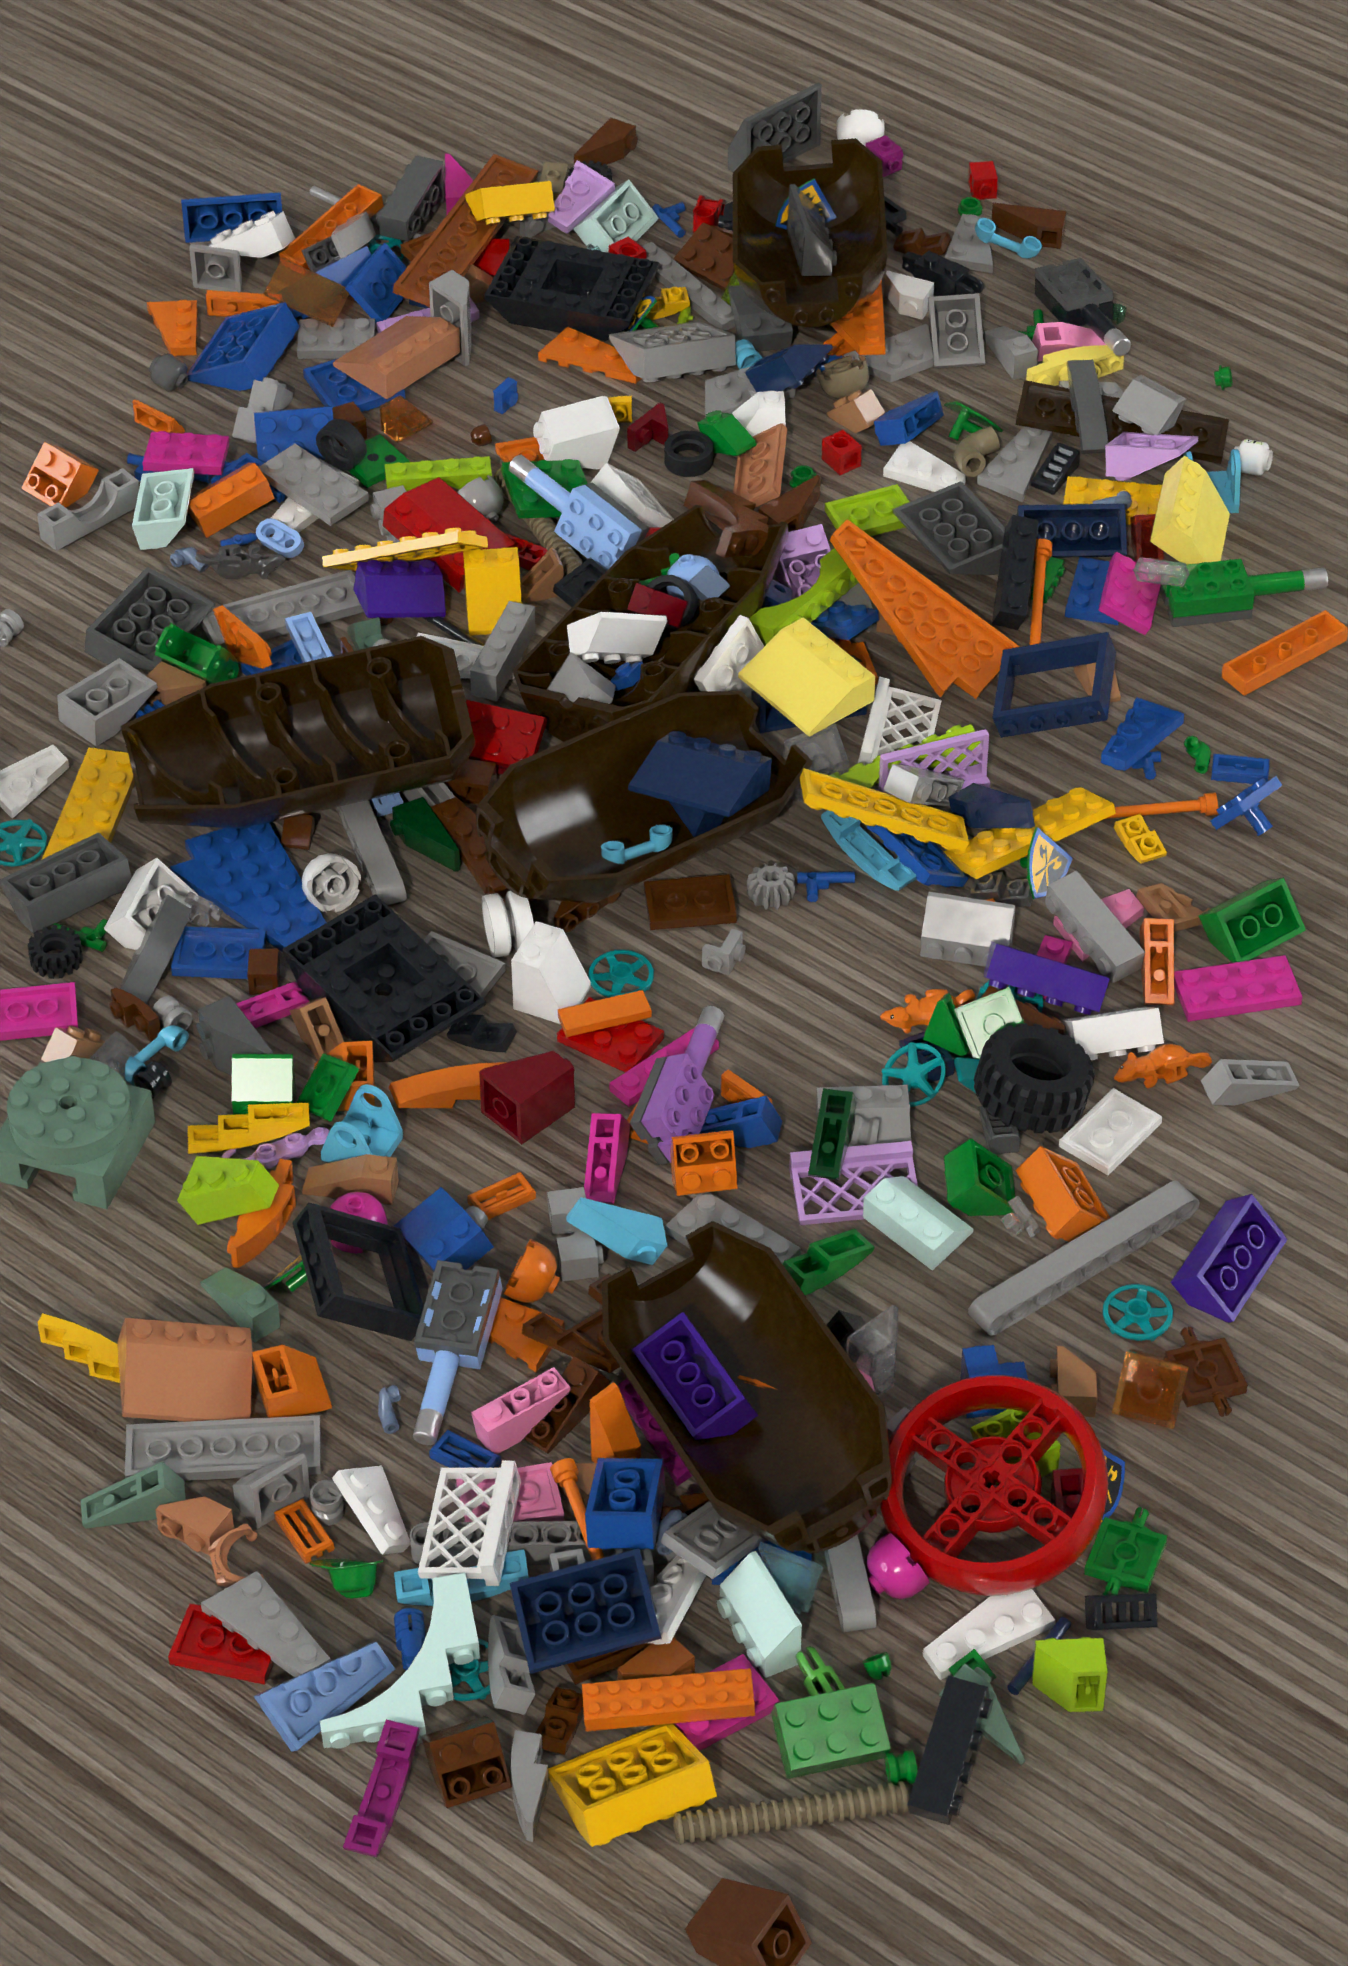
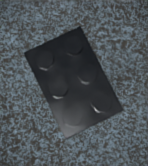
M589 558L554 585L553 592L569 606L573 607L600 579L606 570L592 558Z

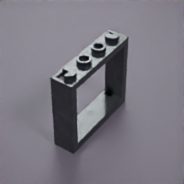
M308 1203L294 1219L292 1225L317 1316L412 1341L416 1336L424 1306L401 1229ZM329 1240L379 1254L394 1308L344 1294Z

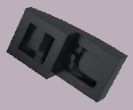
M470 1014L452 1025L446 1035L448 1039L475 1049L506 1052L517 1031L513 1023H487L484 1015Z

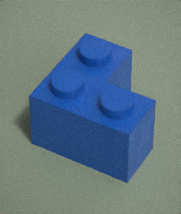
M994 1345L962 1348L960 1380L983 1375H1008L1028 1380L1024 1361L999 1364ZM1007 1409L975 1411L966 1414V1418L993 1416Z

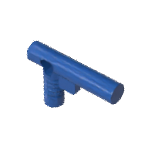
M683 202L664 209L659 204H655L652 207V210L677 237L681 238L685 235V230L676 222L679 220L678 214L686 210Z
M1148 752L1131 767L1133 769L1143 768L1145 778L1152 780L1156 777L1153 763L1161 762V752Z
M855 871L797 872V884H806L807 900L809 902H816L818 900V889H829V883H855Z

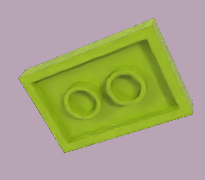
M895 484L825 503L824 511L836 530L848 519L869 536H875L905 528V525L893 514V509L909 503V500L899 485Z

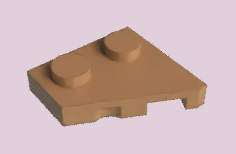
M1162 883L1138 889L1136 898L1154 919H1174V932L1202 925L1198 915L1210 910V908H1207L1205 911H1202L1192 906L1193 899L1176 893L1172 888Z

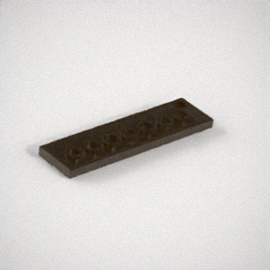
M1024 380L1015 425L1079 437V433L1076 431L1075 413L1072 412L1070 389ZM1101 395L1108 443L1122 432L1144 433L1139 425L1119 419V415L1112 411L1120 398ZM1181 410L1175 425L1161 434L1197 436L1198 442L1187 450L1191 451L1192 458L1221 464L1229 419Z

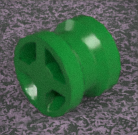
M912 1749L905 1750L903 1754L895 1755L893 1752L885 1753L884 1763L888 1783H893L894 1786L898 1785L899 1781L908 1782L910 1785L914 1784L918 1772L914 1751Z

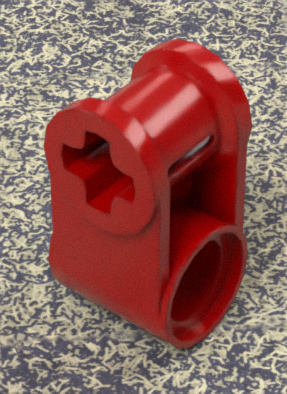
M703 195L699 196L697 204L693 209V234L703 222L709 226L718 227L719 215H724L725 199L718 201L706 199Z

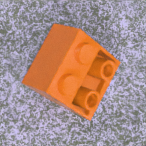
M44 442L21 489L49 506L59 502L67 508L89 492L99 469L64 448Z
M372 1041L342 1042L327 1053V1055L351 1063L359 1068L337 1111H348L354 1095L360 1086L365 1084L375 1086ZM363 1093L365 1100L375 1106V1096Z
M733 1130L672 1137L670 1150L672 1182L677 1196L738 1189Z
M285 1345L252 1352L254 1377L268 1418L304 1416L332 1409L316 1357Z

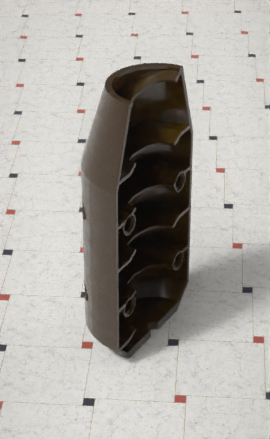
M695 505L625 551L512 670L523 702L530 714L545 717L547 719L545 728L549 730L548 732L565 742L673 694L690 692L696 685L694 678L697 672L708 660L714 648L721 642L729 627L734 624L739 615L750 618L762 608L787 541V522L781 521L779 524L768 526L767 540L756 555L750 554L724 558L716 554L721 536L708 522L702 506ZM677 553L680 557L691 554L707 558L716 566L719 575L730 585L719 597H711L705 600L697 599V609L694 617L686 625L680 628L664 627L653 655L642 659L640 679L632 687L615 691L610 704L581 697L572 702L563 693L547 690L570 654L567 625L599 612L639 614L627 609L636 583L641 584L640 581L661 576V569L671 567L669 561L671 554ZM667 586L662 588L660 592L668 594ZM599 659L587 664L610 681L616 675L615 670L626 663V661L621 660L618 663L606 664L603 659Z
M417 636L213 683L121 726L136 785L139 805L138 803L133 805L139 822L244 829L456 779L476 746L454 649L424 636Z

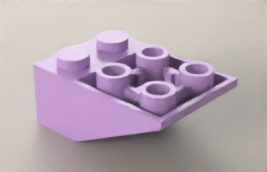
M822 524L788 532L787 541L775 575L780 584L792 590V599L801 596L816 583L820 576V559L831 551Z

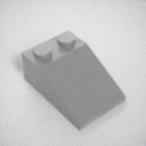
M979 293L928 297V318L934 356V369L985 365Z
M119 658L57 695L59 721L94 746H98L121 730V726L131 719L157 689V683Z

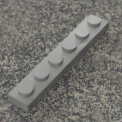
M653 242L641 246L647 251L648 260L659 262V268L654 276L667 288L686 287L691 308L714 327L724 331L735 327L732 307Z

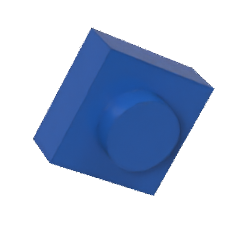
M508 377L493 390L494 411L504 414L510 407L516 404L518 400L517 380Z
M642 661L633 664L626 662L615 670L616 675L610 680L616 685L615 691L634 686L640 679Z

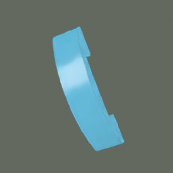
M829 810L821 814L823 823L842 850L876 881L899 891L916 880V874L910 868L904 866L899 861V857L894 859L860 827L861 821L852 817L842 818Z
M525 1550L506 1552L500 1586H486L484 1579H467L471 1602L511 1590L510 1583L529 1578ZM419 1568L394 1572L398 1603L433 1606L432 1579H420L418 1575Z

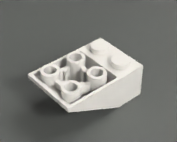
M274 211L260 216L261 218L255 220L254 223L252 220L240 224L238 228L232 231L227 229L218 233L216 237L210 239L211 244L209 247L239 251V256L262 258L284 249L295 240V237L284 212L275 214Z

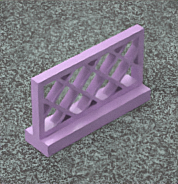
M984 729L881 754L879 789L875 790L887 793L883 789L890 772L888 763L900 760L902 762L899 765H909L929 770L927 767L935 759L941 763L932 771L963 779L962 789L972 783L990 788V781L987 777L989 733ZM980 741V744L973 751L967 749L973 742ZM954 748L946 758L941 756L946 749ZM961 753L967 755L958 765L953 762ZM920 755H928L920 764L914 762ZM974 760L979 762L977 765L969 766ZM948 766L953 769L952 771L942 773Z
M911 1141L848 1147L841 1174L849 1180L840 1188L827 1178L812 1177L818 1183L811 1191L800 1184L799 1178L811 1177L808 1176L812 1150L790 1152L789 1172L793 1182L799 1225L864 1219V1197L884 1178L893 1177L890 1175L893 1169L907 1168L908 1176L906 1178L918 1186ZM872 1171L879 1177L870 1185L859 1176L863 1172ZM853 1183L866 1190L859 1200L846 1192ZM823 1186L836 1193L829 1202L816 1195ZM841 1197L853 1204L849 1211H840L833 1205ZM810 1200L823 1208L818 1214L805 1215L804 1207Z

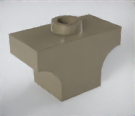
M544 162L539 182L551 181L553 199L555 200L565 187L569 164Z

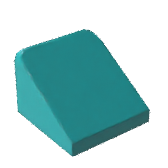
M955 1058L954 1064L958 1081L975 1093L974 1076L980 1059Z

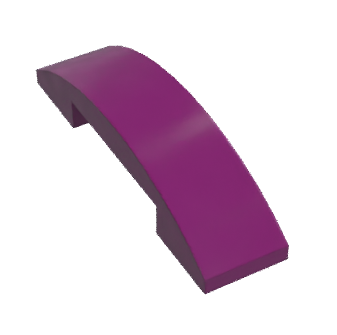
M386 1719L376 1748L377 1758L358 1814L353 1815L343 1845L345 1850L377 1858L393 1824L407 1783L419 1735L418 1727Z

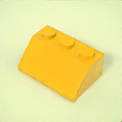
M551 181L480 188L465 194L466 201L476 220L486 221V225L501 223L500 219L509 218V222L523 221L524 216H532L533 220L547 218L548 213L555 211Z

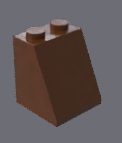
M725 1878L719 1881L685 1928L696 1953L719 1966H796L812 1944L788 1894Z

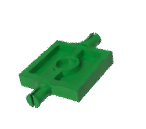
M1142 1507L1136 1508L1132 1522H1120L1104 1517L1084 1570V1575L1108 1582L1102 1595L1118 1594L1120 1587H1127L1143 1593H1148L1166 1547L1168 1536L1153 1532L1144 1526L1149 1516V1512L1145 1508L1142 1515Z

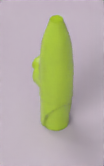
M691 304L680 312L677 324L693 321L694 316H690Z

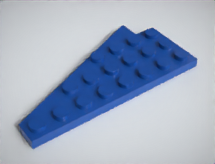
M269 823L244 829L222 828L185 840V847L192 860L170 866V870L200 897L247 929L266 930V941L281 952H283V948L326 924L320 910L309 902L303 892L302 879Z

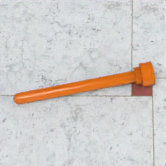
M1036 539L1029 645L1041 643L1046 562L1052 556L1053 548L1052 542L1047 539Z
M1216 792L1204 793L1203 796L1198 797V800L1115 807L1116 814L1106 819L1131 817L1138 814L1146 816L1199 811L1200 814L1205 813L1206 816L1218 815L1216 810L1218 809Z
M572 1458L559 1460L550 1467L555 1483H559L560 1487L565 1489L592 1561L605 1558L602 1549L588 1548L585 1521L586 1507L576 1484L579 1471L575 1460Z

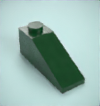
M424 797L392 807L393 819L390 820V826L395 836L399 835L407 847L455 872L460 870L459 848Z
M823 1088L808 1176L839 1180L856 1109L853 1092Z

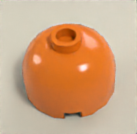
M530 1239L525 1247L524 1255L520 1256L503 1292V1295L523 1303L538 1301L546 1292L552 1294L560 1277L555 1275L557 1261L554 1254L541 1243Z

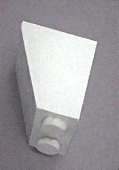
M600 396L541 412L539 421L534 424L533 435L537 438L539 450L543 454L544 460H579L581 468L601 470L605 463H608L620 427L608 397Z
M536 921L511 960L513 1009L561 1024L558 1019V1009L581 1004L591 988V982L564 930Z

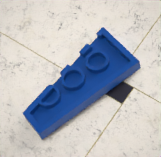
M1136 697L1133 708L1129 709L1126 713L1125 721L1119 724L1117 734L1111 737L1102 751L1101 763L1111 766L1116 770L1126 771L1184 723V713Z

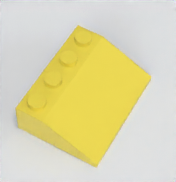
M1186 456L1181 458L1164 475L1150 542L1183 565L1221 561L1230 513L1206 470Z
M804 617L782 628L738 673V677L809 737L874 701L875 675Z

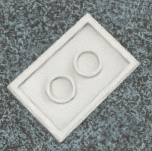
M1113 1088L1059 1140V1147L1104 1174L1109 1175L1162 1123V1116Z

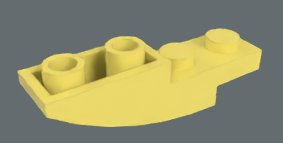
M1107 345L1082 346L1043 355L1042 364L1028 368L1026 380L1053 386L1059 385V381H1069L1067 361L1093 360L1097 378L1122 370L1124 355H1115Z

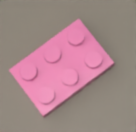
M552 1462L517 1468L521 1478V1485L513 1522L564 1521V1511L558 1486L550 1471ZM456 1479V1487L465 1483L462 1479ZM485 1479L477 1486L484 1492L495 1484L496 1479ZM470 1489L460 1496L459 1499L466 1504L478 1495ZM483 1502L473 1509L472 1512L477 1517H480L490 1507ZM467 1515L463 1516L464 1522H472Z

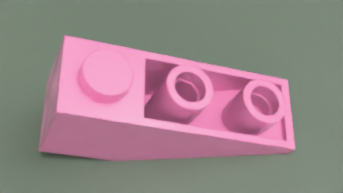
M1065 322L1037 323L1032 338L1033 344L1038 349L1037 361H1043V355L1082 346L1106 345L1092 329Z
M553 1367L471 1413L477 1438L487 1450L495 1454H499L521 1442L532 1428L571 1390L570 1386Z

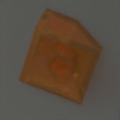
M1135 1349L1127 1350L1112 1414L1175 1429L1189 1366L1163 1356Z

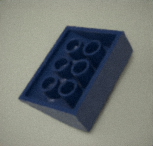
M673 731L657 741L629 783L628 790L730 817L770 790L772 758L761 756V753L757 751H742L736 749L734 745H719L711 743V740L707 738H692L686 736L683 732Z
M639 1548L510 1583L530 1674L662 1639L646 1567Z

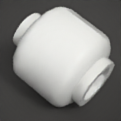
M1245 439L1239 447L1235 446L1234 449H1238L1240 453L1241 473L1259 476L1264 471L1270 469L1273 451L1269 450L1267 443Z

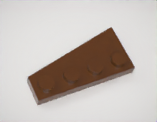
M457 797L431 806V809L459 848L460 858L484 893L487 894L488 883L498 879V877L493 872L484 855L488 850L483 836L478 837L476 814Z

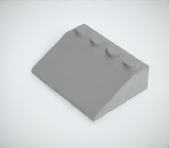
M702 321L609 334V340L633 375L642 378L644 382H656L659 377L665 376L670 379L680 378L681 374L684 373L701 375L704 373V370L709 369L712 371H725L726 367L736 365L735 335Z

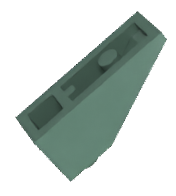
M227 1267L201 1281L202 1288L239 1327L250 1328L251 1339L254 1342L280 1328L278 1303L259 1283Z
M163 1461L81 1499L82 1526L88 1529L156 1519L155 1509L159 1505L186 1500L184 1480Z
M964 1664L954 1677L987 1686L989 1698L993 1699L990 1716L988 1719H982L979 1731H983L984 1737L1021 1766L1025 1759L990 1684L992 1678L981 1668L976 1667L973 1670ZM943 1690L939 1693L940 1698L942 1696Z

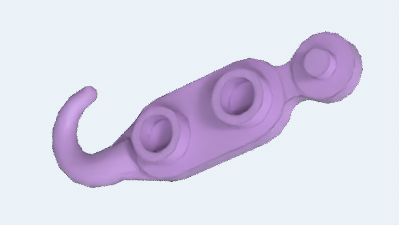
M318 1127L311 1130L307 1135H301L300 1133L288 1134L285 1138L273 1143L260 1145L252 1155L244 1159L259 1160L265 1169H271L278 1164L280 1159L300 1158L310 1146L324 1144L329 1129ZM236 1149L227 1150L221 1158H230V1156L236 1153Z

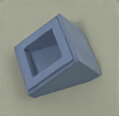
M708 565L687 582L694 589L700 600L719 597L730 587L728 582Z

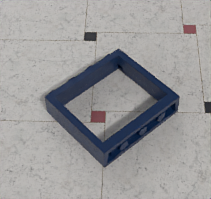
M1104 632L1003 650L992 717L1000 737L1106 721L1108 719L1116 650L1109 633ZM1096 663L1092 696L1010 709L1015 676Z

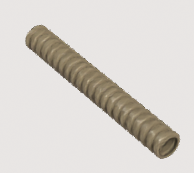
M500 467L496 471L494 479L513 505ZM550 517L523 518L541 546L548 551L551 547L556 550L563 564L564 577L583 563L572 546L554 532L557 525Z
M899 1781L896 1786L893 1783H888L887 1787L878 1784L875 1789L872 1786H867L866 1790L857 1787L854 1792L851 1789H846L845 1793L836 1790L833 1795H830L829 1792H824V1796L814 1793L811 1798L808 1795H803L802 1799L793 1796L790 1801L787 1798H782L781 1802L772 1799L769 1804H766L765 1801H761L760 1805L751 1802L748 1807H745L744 1804H739V1808L729 1805L726 1810L723 1807H718L717 1811L708 1808L705 1813H702L701 1810H697L696 1814H691L690 1811H687L684 1816H681L680 1813H675V1817H673L676 1841L679 1844H684V1840L694 1843L695 1839L699 1838L702 1842L706 1840V1837L715 1840L716 1836L719 1835L722 1838H727V1834L737 1837L740 1832L743 1835H748L749 1831L758 1834L761 1829L764 1832H769L770 1828L779 1831L782 1826H785L786 1829H791V1825H796L797 1828H800L803 1823H806L807 1826H812L813 1822L821 1825L824 1820H827L828 1823H833L834 1819L842 1822L846 1817L849 1820H854L855 1816L864 1819L867 1814H870L871 1817H876V1813L885 1816L888 1811H891L892 1814H897L898 1810L906 1813L908 1812L909 1794L906 1784L903 1781Z

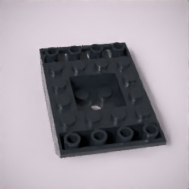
M516 236L485 293V299L510 324L558 333L570 327L600 341L609 340V334L619 333L630 326L659 268V262L629 257L623 254L580 248L574 245L569 246L552 241Z
M376 894L283 948L284 957L302 991L311 1000L326 997L338 1027L352 1041H372L374 1062H393L486 1005V1000ZM379 991H388L391 994L389 996H379L376 993Z

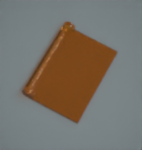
M282 258L263 295L279 303L285 302L288 307L333 327L349 293L345 289L346 287Z

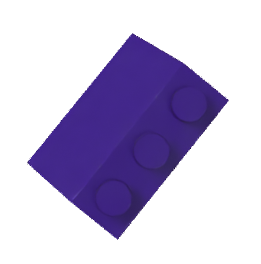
M427 559L387 562L369 560L357 563L353 590L367 618L445 617L443 575L436 561Z

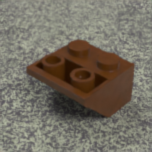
M487 1716L421 1736L429 1768L446 1808L512 1787L495 1722Z

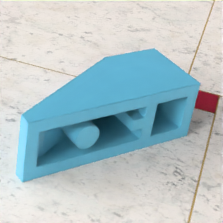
M580 1197L566 1216L567 1222L626 1259L653 1265L667 1247L661 1217Z

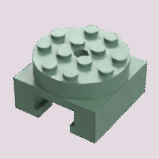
M70 1056L46 1063L39 1062L38 1066L24 1073L15 1083L8 1096V1117L0 1129V1182L29 1189L39 1170L43 1169L76 1178V1187L72 1192L73 1201L108 1209L155 1124L151 1090L126 1084L122 1076L113 1068L92 1059Z

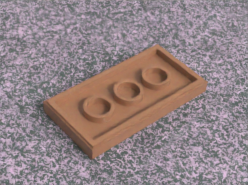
M783 423L753 436L757 445L737 456L733 493L755 503V508L780 496L787 428Z

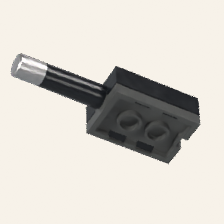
M1082 258L1064 261L1063 265L1059 266L1051 264L1035 268V296L1059 322L1077 326L1088 325L1115 355L1123 356L1128 353L1131 348V342L1110 320L1113 319V291Z

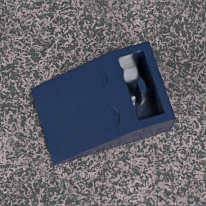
M832 344L792 345L757 360L745 374L756 392L784 391L787 387H790L792 390L804 382V377H807L816 370V365L821 364L827 359L826 354L833 346Z

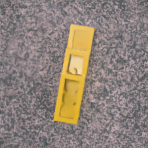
M309 1103L248 1104V1114L218 1115V1125L188 1126V1154L218 1152L252 1146L281 1138L309 1127Z
M42 1313L38 1321L42 1343L64 1348L65 1359L88 1364L90 1376L120 1383L118 1345L115 1342L73 1322Z

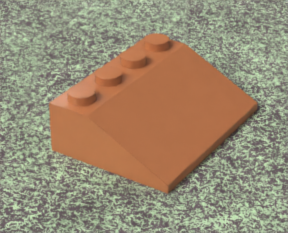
M405 316L335 360L333 366L383 398L389 399L460 353L459 328L441 317Z
M135 1318L124 1319L117 1342L122 1417L184 1422L250 1419L252 1384V1341L250 1328Z

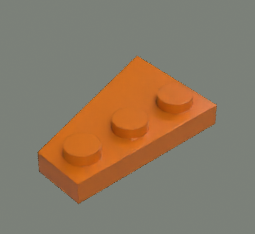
M197 300L147 302V310L152 315L156 328H159L169 353L173 356L197 355Z
M223 605L213 609L226 647L237 658L238 662L261 669L272 665L270 659L272 653L266 641Z

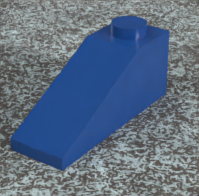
M938 391L931 392L892 409L874 421L875 433L878 436L880 446L908 443L943 417L944 413Z
M762 1096L709 1109L700 1134L733 1130L735 1146L753 1148L777 1142L782 1119L768 1097Z

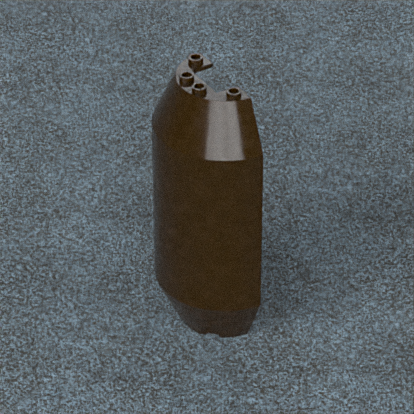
M856 138L831 140L833 163L784 167L782 144L757 146L733 172V265L736 277L746 295L758 307L790 324L802 327H817L837 321L864 304L875 292L884 275L887 263V235L882 160ZM815 179L837 218L825 224V227H828L829 239H832L833 251H836L837 254L836 266H832V276H802L787 230L775 226L778 212L784 201L789 197L790 184H795L799 188L806 182Z
M742 691L676 693L511 764L477 805L478 837L483 836L488 850L484 855L499 880L513 893L531 899L594 903L769 824L779 815L799 786L803 768L810 769L813 761L796 744L791 745L787 760L785 761L753 729L759 708ZM673 731L683 732L686 736L692 738H707L711 740V743L719 745H734L736 749L742 751H757L761 753V756L772 758L770 790L732 816L724 817L720 826L696 837H693L669 801L629 791L628 785L657 741ZM655 825H668L672 828V842L666 849L660 852H650L625 861V864L613 863L601 855V845L605 842L619 841L624 844V849L650 841L649 830Z
M711 1221L685 1236L692 1256L638 1285L634 1273L629 1266L603 1280V1341L719 1516L727 1522L788 1551H805L809 1554L826 1551L845 1543L859 1534L877 1516L876 1509L882 1500H887L892 1483L885 1406L771 1248ZM682 1312L686 1314L758 1414L756 1418L733 1435L695 1440L632 1351L634 1347ZM741 1375L756 1379L776 1389L745 1383L747 1381L738 1379V1377Z

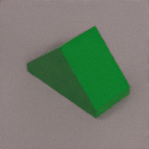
M948 993L937 1002L923 1040L963 1056L970 1049L954 1011L956 1007L950 993Z

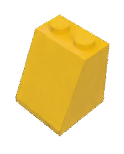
M518 547L463 551L469 635L491 634L508 602L521 603Z

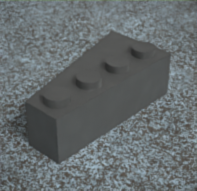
M416 155L411 164L406 166L405 174L397 181L396 188L392 195L388 196L383 210L378 212L377 224L380 226L381 236L409 241L420 229L421 222H426L429 219V212H435L438 209L437 203L445 202L446 191L443 161Z

